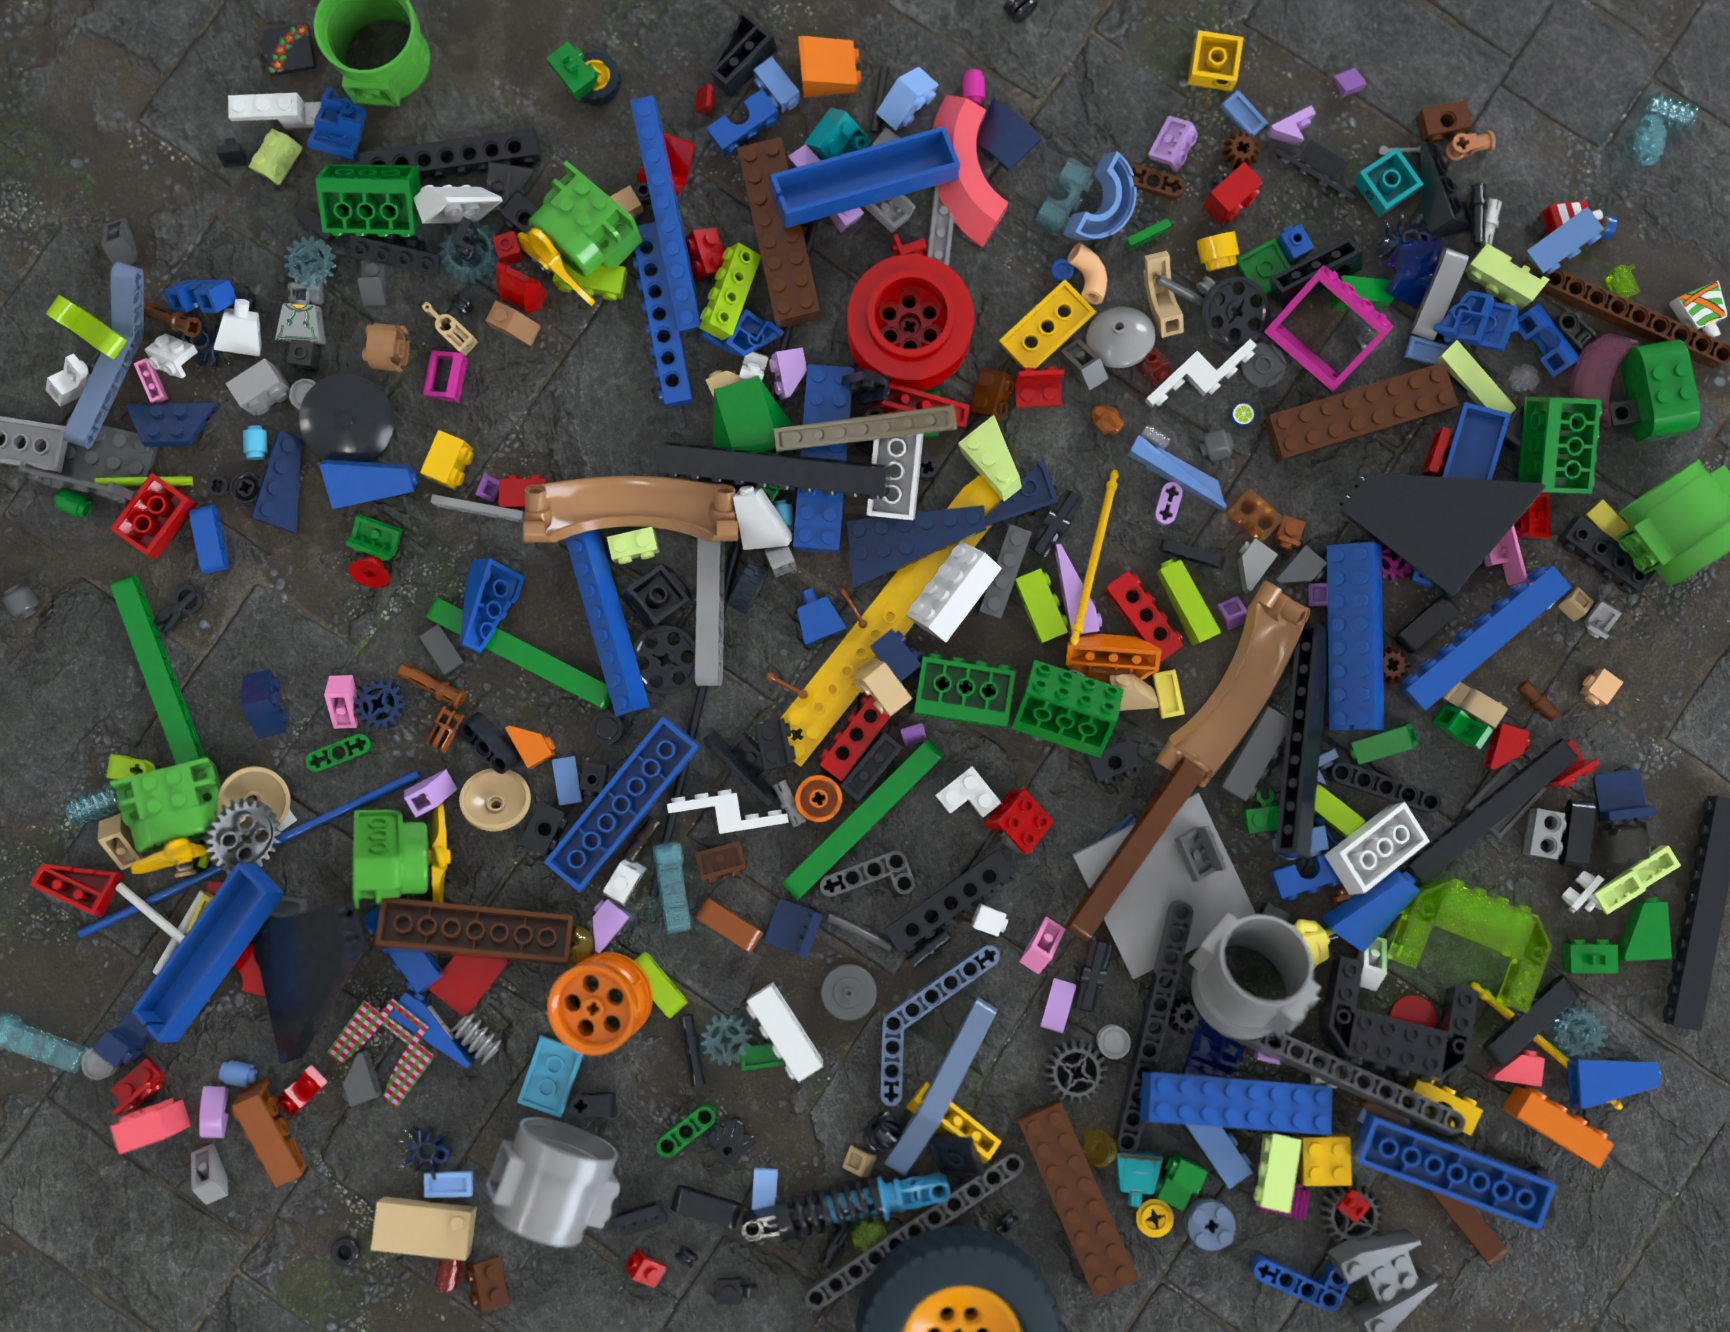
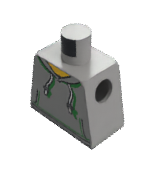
M296 291L295 304L283 303L275 340L281 342H291V340L326 345L321 307L316 305H309L310 292Z

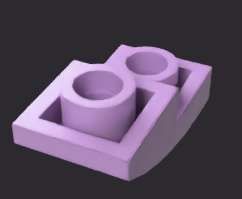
M1056 978L1053 979L1040 1027L1063 1033L1076 984Z
M203 1086L199 1117L200 1137L224 1138L229 1114L225 1113L229 1093L227 1087Z

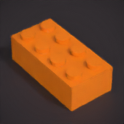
M1516 1085L1502 1107V1110L1597 1168L1601 1167L1614 1143L1606 1139L1608 1137L1606 1133L1590 1126L1581 1117L1573 1115L1562 1105L1547 1099L1546 1095L1528 1086L1521 1088Z

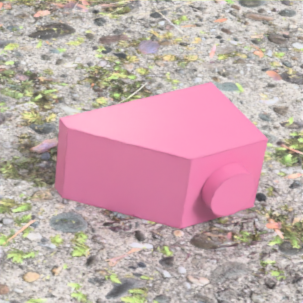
M353 675L329 676L324 696L334 729L357 728L358 717L354 711L357 709V704L354 703L357 700V690Z
M1046 916L1026 946L1019 962L1040 974L1052 959L1065 928Z

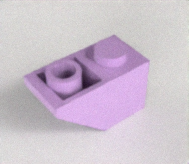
M803 347L778 351L771 355L770 369L772 373H775L774 389L776 395H779L780 400H785L791 396L807 371Z
M444 769L404 790V798L414 816L418 817L441 804L457 790V787L447 769Z

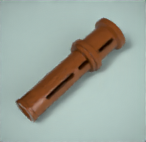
M403 663L397 672V676L431 692L437 700H444L452 704L456 710L462 706L467 696V691H460L450 686V683L447 681L440 682L406 663Z

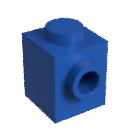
M1301 224L1293 227V225L1286 227L1280 232L1281 235L1277 240L1289 264L1310 254L1315 248Z

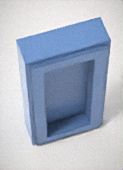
M1239 90L1220 106L1238 128L1244 131L1246 136L1252 133L1254 137L1268 124Z
M1411 335L1403 359L1433 366L1439 364L1436 359L1449 346Z
M576 756L553 759L552 764L559 806L583 802L582 792L579 789L580 779Z

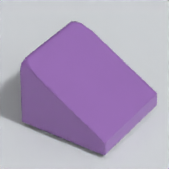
M1356 68L1334 76L1341 97L1363 90L1366 85L1365 80Z
M1327 583L1308 584L1309 607H1328Z
M1238 596L1217 604L1228 630L1245 624L1247 610Z
M921 723L900 730L906 747L926 741L924 726Z

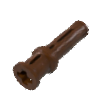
M150 302L144 304V316L170 325V328L176 332H183L186 336L192 338L198 336L202 329L201 321L196 317H188L181 311L172 312Z

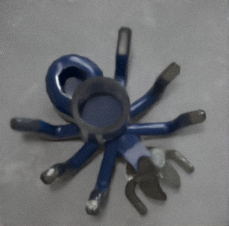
M1400 213L1397 224L1399 237L1390 230V224L1385 219L1383 221L1385 232L1394 240L1385 238L1383 235H1375L1374 239H1382L1374 243L1375 245H1381L1376 247L1375 251L1378 253L1384 252V254L1377 255L1376 258L1385 257L1394 248L1395 251L1389 260L1390 267H1393L1400 249L1401 262L1407 269H1410L1411 266L1406 261V252H1409L1413 259H1420L1428 263V258L1423 255H1417L1414 252L1424 250L1432 241L1429 232L1414 230L1423 218V215L1420 214L1403 234V213Z
M196 314L195 317L201 321L202 331H200L198 336L192 338L186 336L183 332L181 334V340L193 344L197 350V353L191 358H196L200 353H204L202 361L198 362L194 368L198 370L200 366L206 365L209 352L213 361L211 366L213 372L218 367L215 353H219L224 364L232 366V363L226 361L225 358L227 360L235 359L230 354L233 352L214 350V340L219 330V318H215V331L209 336L200 315Z
M413 1120L410 1123L417 1133L418 1141L415 1142L411 1132L402 1129L400 1132L408 1135V1137L402 1135L396 1138L401 1143H395L394 1145L399 1149H403V1151L395 1150L394 1152L398 1154H405L410 1150L415 1152L398 1165L397 1169L401 1170L417 1157L419 1163L412 1178H417L419 1171L423 1167V1162H429L432 1180H436L435 1163L444 1164L452 1157L451 1148L446 1143H438L449 1135L450 1131L447 1130L436 1139L430 1140L433 1132V1122L429 1121L427 1126L428 1133L423 1142L421 1128Z

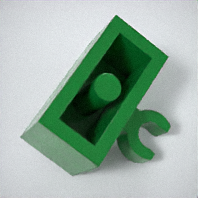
M567 42L546 57L552 70L576 101H579L599 86L596 79L598 73L591 64H585L582 60L585 57L577 46L573 48Z
M1267 790L1268 797L1265 800L1261 798L1260 791L1255 793V799L1260 803V807L1240 810L1244 833L1277 830L1280 805L1272 806L1271 802L1274 799V792L1272 790Z
M1571 939V943H1562L1564 972L1618 973V945L1610 944L1609 939H1594V943H1586L1585 939Z

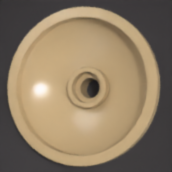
M257 766L242 768L232 773L221 785L217 804L220 813L223 811L222 804L229 808L231 807V800L239 804L240 798L243 797L248 802V798L251 795L257 796L256 802L260 800L265 805H268L277 814L276 820L280 824L285 820L289 812V789L284 780L270 769ZM246 816L240 820V823L246 819ZM262 830L258 831L256 836L260 835Z
M492 768L485 769L473 775L464 784L460 793V808L466 820L479 829L486 831L505 830L519 823L527 814L531 803L530 789L526 781L514 771L508 770L504 774H499ZM496 805L500 806V808L494 809L493 807Z

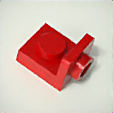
M514 231L492 238L498 259L503 265L525 260Z

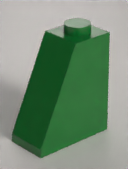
M1341 276L1339 278L1342 282L1352 285L1356 290L1355 293L1362 299H1368L1373 304V309L1386 308L1394 300L1395 293L1394 288L1391 287V280L1356 276ZM1330 291L1331 310H1352Z
M1412 722L1353 741V747H1350V752L1353 760H1357L1360 765L1413 749L1419 744Z
M1643 897L1644 902L1634 903L1618 947V960L1672 959L1668 902L1659 901L1658 897Z

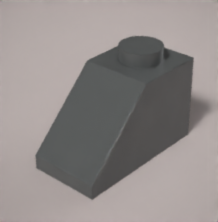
M122 218L104 224L101 246L112 265L114 266L118 261L132 265L137 259V248L127 219Z
M1080 339L1060 350L1077 379L1089 391L1109 379L1101 358Z
M1305 545L1299 549L1271 583L1274 585L1308 583L1313 579L1317 581L1324 574L1325 570L1323 567L1327 562Z
M368 1049L357 1054L343 1082L344 1089H342V1095L344 1100L349 1102L350 1107L377 1098L383 1094Z

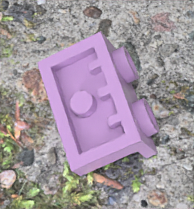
M1168 116L1148 153L1149 158L1168 164L1172 171L1178 172L1180 166L1186 161L1188 151L1197 140V132L1193 123Z

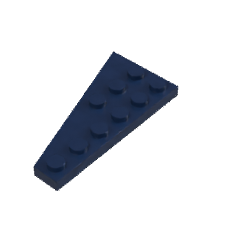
M984 505L915 513L914 520L876 517L847 521L853 589L855 590L861 587V585L875 581L883 575L897 571L938 550L941 551L949 545L985 531Z

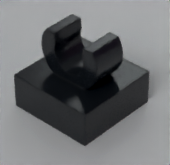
M235 138L225 139V145L217 146L216 153L224 168L247 165V158L240 144H235Z

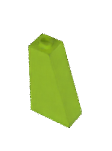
M1171 559L1160 564L1162 568L1157 571V574L1191 646L1220 634L1219 627L1181 560L1174 562Z

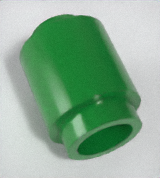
M64 488L62 491L59 490L54 496L55 508L76 518H85L91 511L92 502L86 496L68 488Z

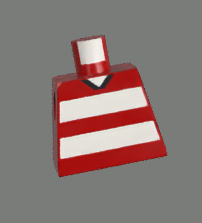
M1587 202L1555 203L1546 207L1542 214L1548 233H1552L1588 207ZM1600 209L1591 211L1599 222L1603 221V214Z

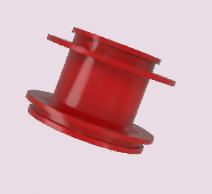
M898 255L877 263L860 278L849 300L847 322L850 350L862 371L868 369L890 377V383L918 391L928 390L943 383L960 367L970 344L974 326V308L966 285L950 267L934 258L923 255ZM912 300L915 306L913 308H906L903 302ZM928 310L933 311L935 317L927 319L923 316V313ZM886 312H893L896 317L893 320H886L883 315ZM906 326H908L909 328L914 327L913 333H911L910 331L905 332ZM932 333L936 336V340L928 342L924 339V335ZM892 334L896 337V341L890 343L884 337ZM907 345H913V346H915L916 349H904V348H905Z

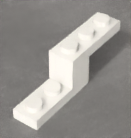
M298 93L228 96V114L231 121L278 119L285 129L314 128V119L321 107V102L305 103Z
M1249 339L1218 370L1196 351L1148 396L1145 402L1150 408L1155 404L1159 407L1168 398L1166 394L1172 388L1176 391L1184 384V377L1202 396L1208 392L1212 395L1221 386L1219 381L1222 378L1226 377L1229 379L1238 370L1235 367L1241 361L1246 363L1255 354L1252 350L1257 345Z
M731 789L717 791L718 796L709 797L708 793L694 795L695 800L686 801L685 797L672 798V803L667 804L668 813L715 806L719 834L789 823L787 813L782 814V810L769 811L767 817L759 818V813L745 815V820L741 821L737 793L732 794Z

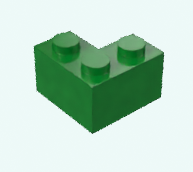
M1174 1151L1173 1155H1169L1164 1163L1165 1171L1162 1178L1158 1177L1154 1194L1158 1199L1184 1211L1192 1192L1198 1194L1208 1172L1199 1163Z

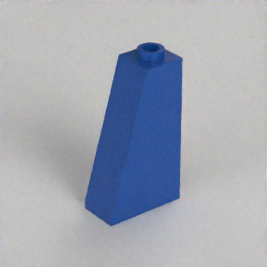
M324 460L319 464L332 509L414 492L417 488L416 484H419L417 472L412 471L411 465Z
M1394 869L1366 893L1354 895L1327 913L1323 920L1333 932L1364 953L1420 892L1414 884L1416 879L1406 871L1401 873Z
M1567 1061L1570 1109L1589 1108L1660 1087L1661 1072L1658 1062Z

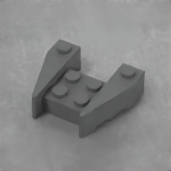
M1406 1228L1390 1231L1388 1235L1377 1236L1375 1234L1367 1236V1239L1347 1240L1327 1251L1335 1271L1348 1284L1361 1277L1364 1279L1371 1298L1351 1309L1358 1328L1362 1332L1393 1331L1438 1286L1437 1282L1423 1269L1418 1272L1415 1271L1408 1251L1420 1245L1421 1242Z

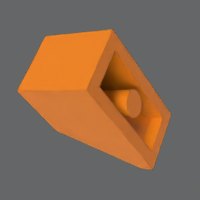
M507 726L505 728L527 768L532 769L556 755L553 751L556 749V746L549 736L546 738L543 734L514 726Z

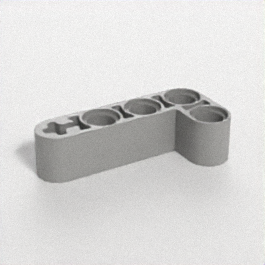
M1442 247L1439 250L1434 262L1436 269L1411 326V334L1430 341L1434 340L1438 333L1433 330L1436 323L1439 324L1444 319L1468 262V255L1449 248Z

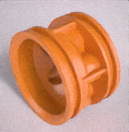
M616 952L593 954L565 972L553 985L547 1007L551 1027L557 1037L576 1052L586 1055L609 1053L638 1031L648 1019L653 1004L652 987L644 970L631 958ZM589 975L595 976L599 981V988L596 991L590 990L587 985ZM612 988L621 990L624 996L623 1002L615 1003L610 1000L609 993ZM575 995L578 996L581 1001L580 1008H577ZM610 1015L616 1016L620 1020V1028L611 1027L607 1023V1017ZM585 1019L590 1020L593 1023L594 1027L591 1026Z

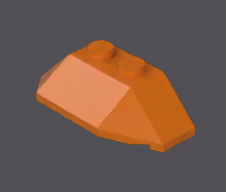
M1089 633L1080 637L1079 642L1075 646L1071 645V641L1067 645L1066 666L1081 671L1086 677L1109 684V675L1134 674L1143 680L1152 673L1159 672L1161 648L1137 636Z

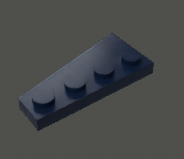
M279 431L277 432L250 518L295 534L297 533L302 439Z

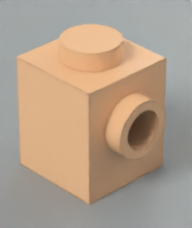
M631 186L610 196L611 199L633 216L634 220L637 218V215L644 212Z
M1606 669L1595 670L1593 674L1588 675L1583 681L1582 685L1584 687L1580 693L1586 696L1585 700L1594 706L1608 705L1623 682Z

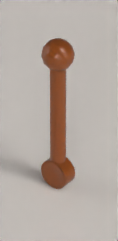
M844 588L840 589V592L859 621V627L862 629L866 628L867 621L862 619Z
M772 672L766 674L768 681H775L797 693L801 699L808 697L806 690H799L775 677Z

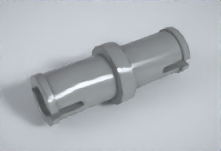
M783 780L772 787L782 803V810L785 809L793 828L801 825V823H805L806 819L798 811L795 798L786 783L787 781Z

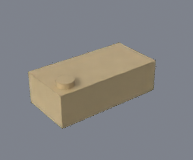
M383 1196L376 1204L371 1250L465 1261L472 1251L477 1206Z

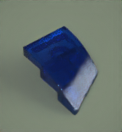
M1434 238L1433 241L1428 242L1418 240L1412 243H1399L1386 262L1397 272L1384 291L1416 309L1436 271L1442 241Z
M1201 1020L1202 1028H1197L1181 1075L1230 1079L1231 1074L1240 1069L1244 1047L1240 1043L1221 1035L1206 1020Z

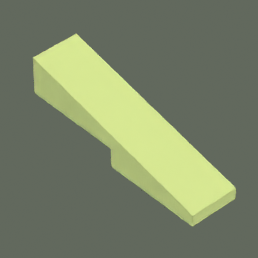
M1458 340L1453 342L1436 359L1438 363H1445L1447 371L1468 390L1466 394L1477 405L1507 413H1512L1516 409L1514 404Z
M1660 845L1594 892L1593 895L1604 913L1609 914L1646 891V887L1681 865L1669 846Z

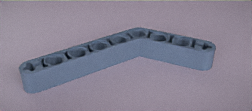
M119 261L114 264L111 270L112 330L128 341L115 360L101 352L63 435L65 441L87 449L91 448L144 335L143 271Z
M984 944L884 1015L880 1086L881 1100L884 1104L895 1106L901 1101L904 1029L996 965L999 961L1000 953L994 945ZM988 949L990 952L994 950L992 954L993 959L989 960L986 958L981 961L984 965L981 968L974 957L978 956L980 960L985 956V950ZM968 962H972L976 966L975 972L971 975L963 972V967ZM954 976L957 979V983L953 988H947L944 985L946 977ZM928 990H935L938 993L935 1001L930 1002L925 999V993ZM915 1003L918 1005L919 1010L915 1015H909L906 1012L908 1004ZM890 1017L899 1019L900 1024L897 1028L891 1029L887 1026L886 1022ZM889 1041H896L899 1044V1048L895 1052H889L886 1049V1044ZM891 1064L898 1067L897 1074L893 1076L885 1072V1068ZM889 1082H893L894 1093H898L893 1095V1099H888V1095L885 1094L889 1092Z
M979 997L975 999L920 1106L902 1131L901 1137L897 1139V1143L892 1146L885 1158L884 1165L903 1176L908 1172L942 1121L998 1008Z

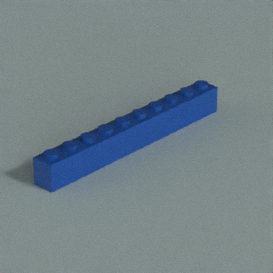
M653 95L630 100L678 331L684 333L699 330L702 321L700 319L701 311L657 100Z
M596 529L565 538L615 716L630 715L648 709L650 705L600 531Z

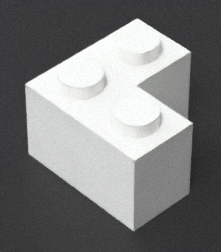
M973 766L935 795L949 814L967 800L981 817L986 816L1001 804L1000 800Z

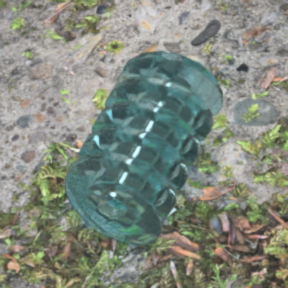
M1657 92L1647 103L1643 112V119L1650 113L1652 122L1659 116V124L1662 125L1667 119L1669 120L1668 127L1671 128L1676 122V130L1679 131L1685 125V133H1688L1696 121L1698 106L1694 103L1689 105V102L1685 100L1681 102L1680 98L1675 97L1672 99L1671 95L1663 97L1662 92Z
M110 783L106 784V791L102 787H97V795L93 790H89L88 798L84 793L79 794V801L75 796L70 798V805L68 803L65 805V812L69 821L74 826H79L82 822L87 823L91 819H98L100 816H106L108 813H115L118 810L117 793Z

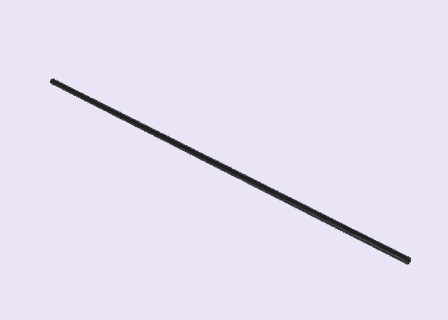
M819 219L810 221L808 225L806 243L809 256H811ZM794 325L784 327L779 351L789 349ZM773 373L769 392L776 401L777 395L774 389L776 378L775 373ZM747 482L746 486L756 487L754 482ZM739 525L738 541H733L725 574L724 617L742 546ZM708 686L698 687L687 733L694 740L696 739ZM690 762L677 776L672 798L682 797ZM678 812L668 813L649 896L658 897Z

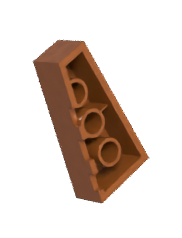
M267 1077L241 1090L232 1105V1114L236 1121H240L246 1140L251 1141L255 1157L258 1161H262L267 1179L273 1181L275 1187H278L302 1176L306 1164L295 1139L288 1137L289 1125L286 1118H280L277 1106L280 1104L277 1101V1097H271L267 1089L271 1085Z

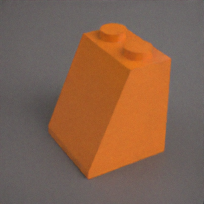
M798 36L804 98L857 93V85L862 83L861 71H856L855 64L859 63L858 48L854 49L853 40Z

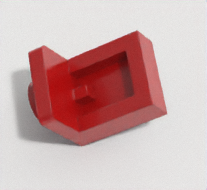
M898 234L893 235V243H890L894 256L905 254L924 256L927 250L924 238L902 246Z
M640 1249L634 1251L625 1267L632 1280L652 1288H656L667 1269L664 1263L645 1256Z

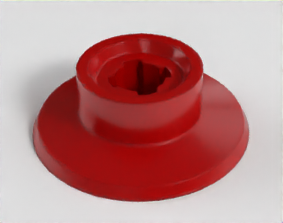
M367 556L362 560L353 562L349 566L351 577L364 586L380 588L386 586L390 581V576L384 568V563L376 557Z

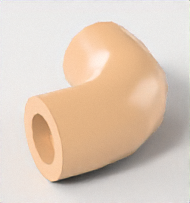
M1077 243L1071 250L1067 262L1079 269L1084 276L1085 284L1081 296L1090 304H1100L1103 302L1107 288L1105 267L1100 258L1091 249L1082 243Z

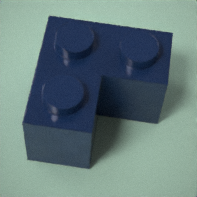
M891 629L873 643L870 649L879 660L887 664L899 682L903 683L921 668L920 662L922 658L914 649L909 650L904 644L907 640L899 630L894 632Z
M270 669L243 676L240 706L259 739L286 732V724L289 722L287 710L285 708L282 709L278 695L279 690H281L280 680L278 677H274Z
M132 1009L128 1011L115 1029L105 1032L92 1050L114 1068L137 1061L144 1052L142 1049L144 1045L154 1039L146 1029L148 1025H142L131 1012Z

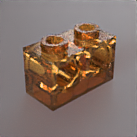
M1251 488L1247 489L1227 511L1234 523L1237 525L1242 524L1248 529L1247 533L1250 537L1256 538L1261 542L1267 539L1284 519L1282 515ZM1241 504H1247L1250 507V514H1244L1241 511ZM1259 519H1264L1268 523L1266 530L1259 527Z

